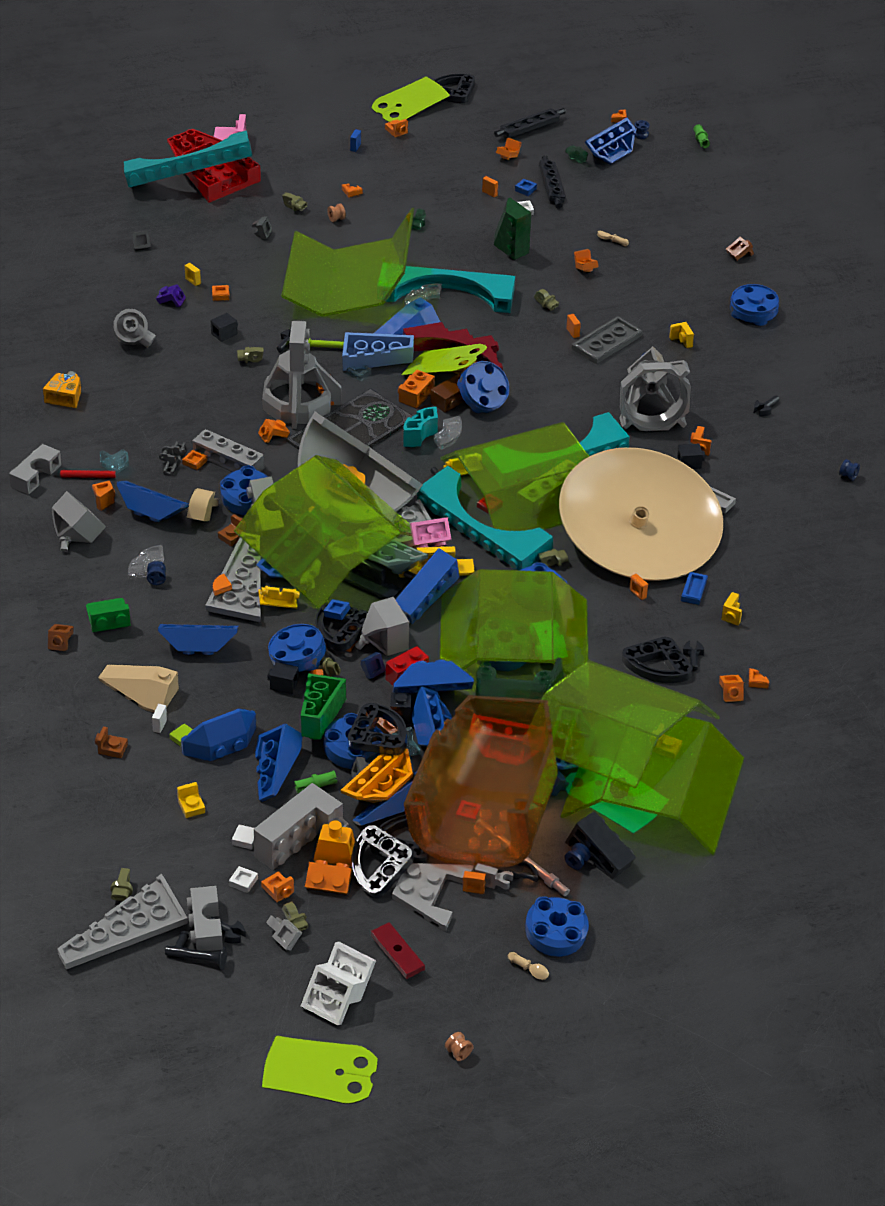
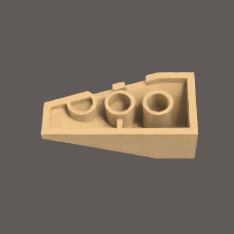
M107 665L98 677L99 681L114 691H120L125 694V698L134 700L140 708L150 712H155L158 704L166 705L167 707L179 689L178 672L160 666Z

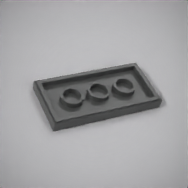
M617 316L573 343L572 349L598 364L643 335V331Z

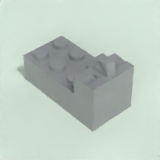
M311 783L253 829L255 858L274 870L279 865L284 864L291 855L297 853L307 842L312 841L316 835L319 837L322 825H329L331 821L337 820L341 822L342 827H348V823L343 819V803Z

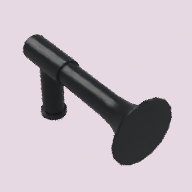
M185 931L180 932L175 946L167 945L165 948V955L212 961L217 963L221 970L224 969L227 961L226 947L220 952H204L183 948L189 938V934Z

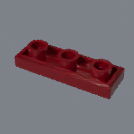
M390 922L371 931V937L406 979L425 970L424 963Z

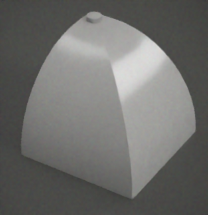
M314 412L310 418L299 447V479L307 496L321 507L319 511L327 517L331 514L337 519L351 524L373 523L397 512L423 486V484L322 415ZM341 464L349 467L354 466L357 468V471L365 475V490L357 505L326 490L332 475Z

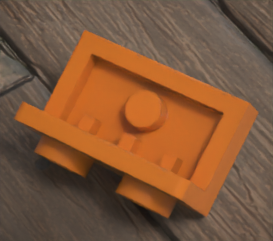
M315 860V863L309 862L305 888L348 895L353 870L349 868L348 864L336 863V866L328 865V862L324 860Z

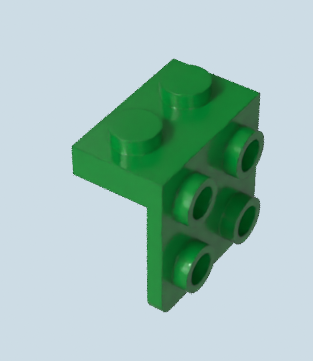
M123 598L93 602L86 605L92 632L131 626L129 606L125 604Z

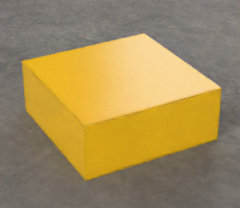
M191 263L186 264L185 279L195 286L201 284L200 269Z

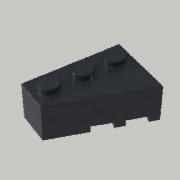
M595 811L577 822L565 841L568 846L575 843L585 845L591 853V859L595 861L593 865L612 880L628 869L636 858L633 851L619 839L618 834L612 831L605 823V820Z

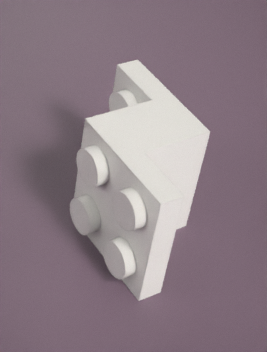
M335 942L328 963L316 965L301 1007L336 1025H341L349 1004L361 1001L376 960L341 942Z

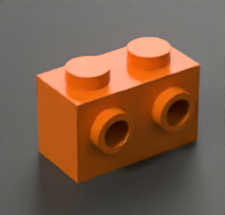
M416 370L412 375H409L408 379L398 388L399 402L418 408L431 394V389L435 387V376L420 370Z

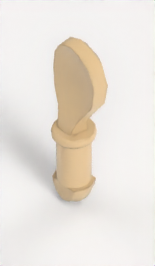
M598 231L597 233L601 239H612V242L619 243L622 246L629 244L627 239L621 238L616 234L611 235L603 231Z
M515 952L508 954L510 962L523 967L524 970L529 969L535 978L541 980L548 978L549 972L543 965L530 964V960H526Z

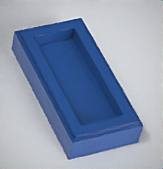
M690 572L681 601L700 605L708 576Z

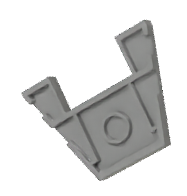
M412 863L400 876L392 893V899L412 912L417 911L424 916L425 920L430 923L433 921L439 925V929L446 931L453 912L434 907V904L446 879L463 884L464 871L474 872V866Z

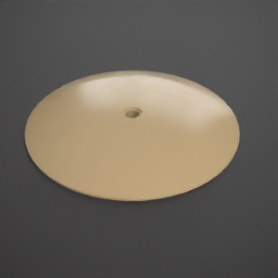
M615 448L596 453L576 465L566 477L561 488L559 497L560 517L571 541L594 563L621 576L631 578L632 575L637 573L643 580L659 581L687 575L703 566L712 557L722 538V510L711 487L689 466L660 452L641 448Z

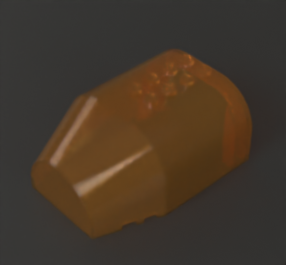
M468 695L455 709V716L451 720L446 719L444 721V728L441 731L436 730L432 734L404 802L409 832L414 842L424 852L448 863L476 866L479 863L491 867L514 866L528 857L558 774L548 700Z

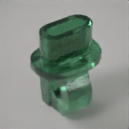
M572 145L565 150L570 159L575 158L579 163L586 161L589 154L580 146L575 147Z
M417 209L415 216H411L409 219V228L420 230L421 227L425 226V210Z

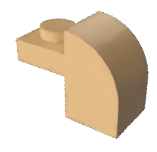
M197 488L190 499L187 518L210 521L212 506H218L219 499L214 498L215 492Z

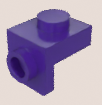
M178 284L163 287L156 297L159 304L173 300L177 307H180L186 299L184 292Z

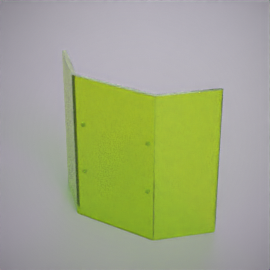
M411 208L392 238L339 249H332L295 231L281 295L282 298L321 317L384 305L405 274L414 208Z
M561 422L456 450L441 456L440 459L458 457L484 495L493 528L506 531H525L539 527L544 530L562 525L559 511L561 488L572 469L588 458L589 455L565 423Z
M315 455L263 490L234 530L240 538L318 609L328 601L351 569L400 534L412 536L410 524L336 459Z
M479 569L442 594L440 660L452 661L462 670H465L478 660L553 663L580 686L589 690L587 599L554 572Z
M588 660L544 693L522 744L630 787L637 788L659 737L691 711H696L715 719H720V716L701 700Z
M632 705L595 722L593 730L596 733L588 764L578 768L560 817H567L601 801L678 819L714 855L744 757L711 722L639 705Z

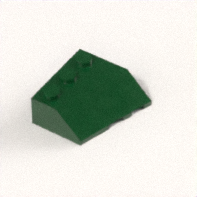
M512 198L507 199L495 231L493 245L514 260L529 254L532 212Z

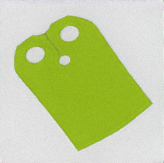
M424 77L377 98L371 108L376 113H381L383 115L382 118L389 122L397 119L400 121L415 115L450 95L438 83L428 77ZM380 103L388 104L386 108L378 107ZM393 112L399 113V116L396 118L390 117V114Z
M473 344L424 351L406 368L402 375L413 374L416 370L431 373L455 371L465 368L477 360L476 357L483 353L487 346ZM473 349H480L478 352L470 354V351ZM464 360H469L465 365H458Z
M276 1036L265 1062L262 1087L341 1103H353L369 1097L373 1086L370 1077L372 1073L376 1072L378 1058L366 1048L358 1045ZM357 1057H364L368 1060V1065L365 1068H357L354 1065V1060ZM342 1069L344 1073L339 1076L336 1075L335 1071ZM351 1082H359L362 1085V1090L359 1093L353 1094L348 1091L347 1086Z

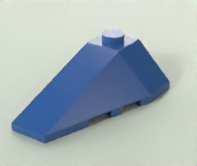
M420 297L408 303L373 334L403 335V328L439 323L440 320L433 306Z
M287 724L258 735L255 756L259 759V765L256 769L260 773L258 794L259 800L262 802L277 795L302 747L303 737L301 732Z
M412 771L413 777L387 801L369 805L353 819V822L357 825H364L422 805L426 806L433 801V797L438 793L425 773Z

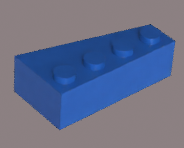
M438 548L396 598V602L411 624L420 619L423 613L460 578L457 559Z

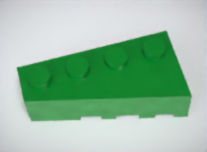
M308 673L301 711L302 737H309L310 739H321L328 725L332 723L346 701V679Z

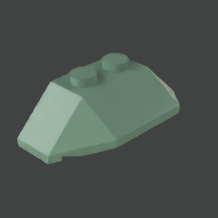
M374 531L359 534V554L385 566L395 574H402L405 571L411 570L428 558V554Z

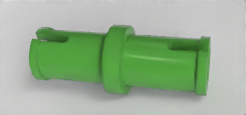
M695 125L693 130L696 134V140L700 143L701 147L707 148L710 145L707 132L704 131L702 125Z
M333 770L320 775L312 774V777L294 781L296 792L299 794L311 783L319 788L336 784L337 779L335 778L337 777Z

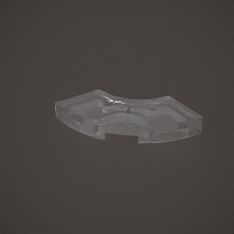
M427 284L416 291L412 290L405 298V306L420 297L426 301L440 299L442 284Z
M460 416L444 419L443 429L434 434V441L440 450L453 445L462 433Z
M162 545L147 548L139 556L133 558L128 567V579L147 577V566L153 561L163 563Z

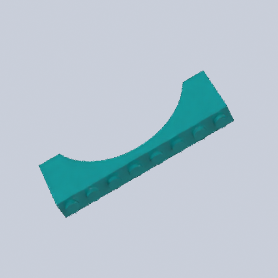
M247 130L231 134L213 146L190 154L165 159L136 158L124 161V174L128 187L251 157L252 150Z
M383 264L378 284V301L395 302L402 296L414 291L428 288H450L465 291L481 298L489 304L494 312L511 313L515 290V276Z
M607 412L594 416L590 433L580 443L569 449L549 454H525L511 451L498 445L483 450L482 465L500 488L505 489L540 478L567 460L574 465H578L581 461L596 453L615 448H629L630 436L613 416Z
M446 466L423 483V486L417 492V500L420 499L423 506L441 518L448 517L449 524L457 528L459 532L470 537L472 541L483 546L485 550L496 555L498 559L509 564L514 570L519 571L520 569L532 566L539 561V553L554 549L553 536L540 527L525 531H506L486 526L472 518L463 509L458 499L462 487L461 474L449 466Z

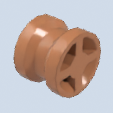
M341 203L335 207H328L327 212L331 222L346 218L345 209Z
M456 1032L446 1041L445 1049L448 1052H452L453 1057L457 1061H462L472 1052L473 1044L470 1041H466L465 1036L461 1032Z

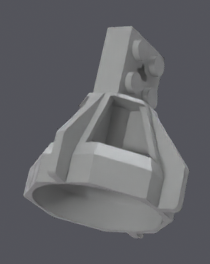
M292 321L289 342L290 350L279 355L273 370L264 382L262 397L263 410L276 420L292 423V429H297V424H308L314 412L322 416L330 413L331 401L334 402V405H341V385L317 363L315 356L310 354V343H308L310 329H306V321ZM303 383L316 386V383L322 385L324 392L318 398L301 403V385ZM289 384V403L279 400L273 396L271 391L279 386Z
M652 346L627 369L629 374L621 381V415L619 417L621 425L624 429H627L633 424L640 431L669 430L676 423H679L684 428L687 425L684 416L690 409L691 385L686 378L690 373L688 364L684 360L664 362L662 355ZM669 373L677 376L681 383V393L677 402L666 387L667 375ZM631 385L629 398L626 401L625 395L629 386ZM645 394H657L667 410L665 413L654 416L637 413L639 401Z

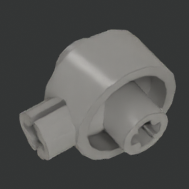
M125 309L114 320V334L125 345L141 343L148 348L156 337L155 334L148 330L146 317L136 309Z

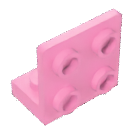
M239 114V120H236V127H215L214 137L224 140L231 134L246 131V114Z
M448 517L410 523L413 543L409 547L416 550L422 547H443L451 540Z

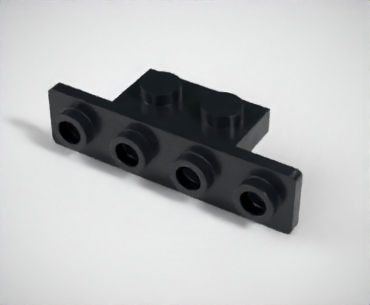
M355 553L350 556V565L338 560L329 569V574L384 599L395 598L401 592L400 587L386 582L385 566Z

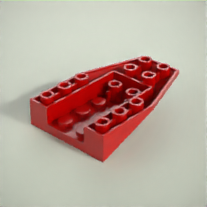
M189 129L167 139V143L175 157L197 152L223 141L195 129ZM250 157L185 173L209 203L261 181L260 165Z

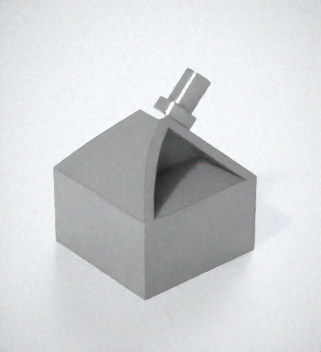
M67 491L52 507L53 523L56 534L60 538V550L62 552L68 551V545L71 541L92 543L106 528L86 506Z
M394 597L371 604L363 624L362 635L355 644L357 649L361 650L366 644L372 643L387 656L409 650V620Z

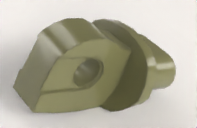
M287 192L282 195L285 206L292 208L293 211H302L307 207L308 203L303 201V198Z
M540 289L534 295L536 301L542 305L541 307L548 308L550 311L559 305V302L555 300V296H550L545 289Z
M245 347V350H237L238 361L248 363V361L259 362L262 360L263 348Z
M552 549L551 551L538 554L540 563H544L548 567L554 564L561 566V563L568 562V556L564 549L559 551Z
M323 657L317 668L323 669V673L330 677L333 675L338 676L341 673L338 663L333 662L329 657Z
M121 868L118 880L112 883L110 890L113 900L124 901L132 895L133 888L130 884V869Z
M293 902L284 904L282 910L287 920L293 923L300 931L307 929L309 925L306 922L307 916L305 913L299 914Z

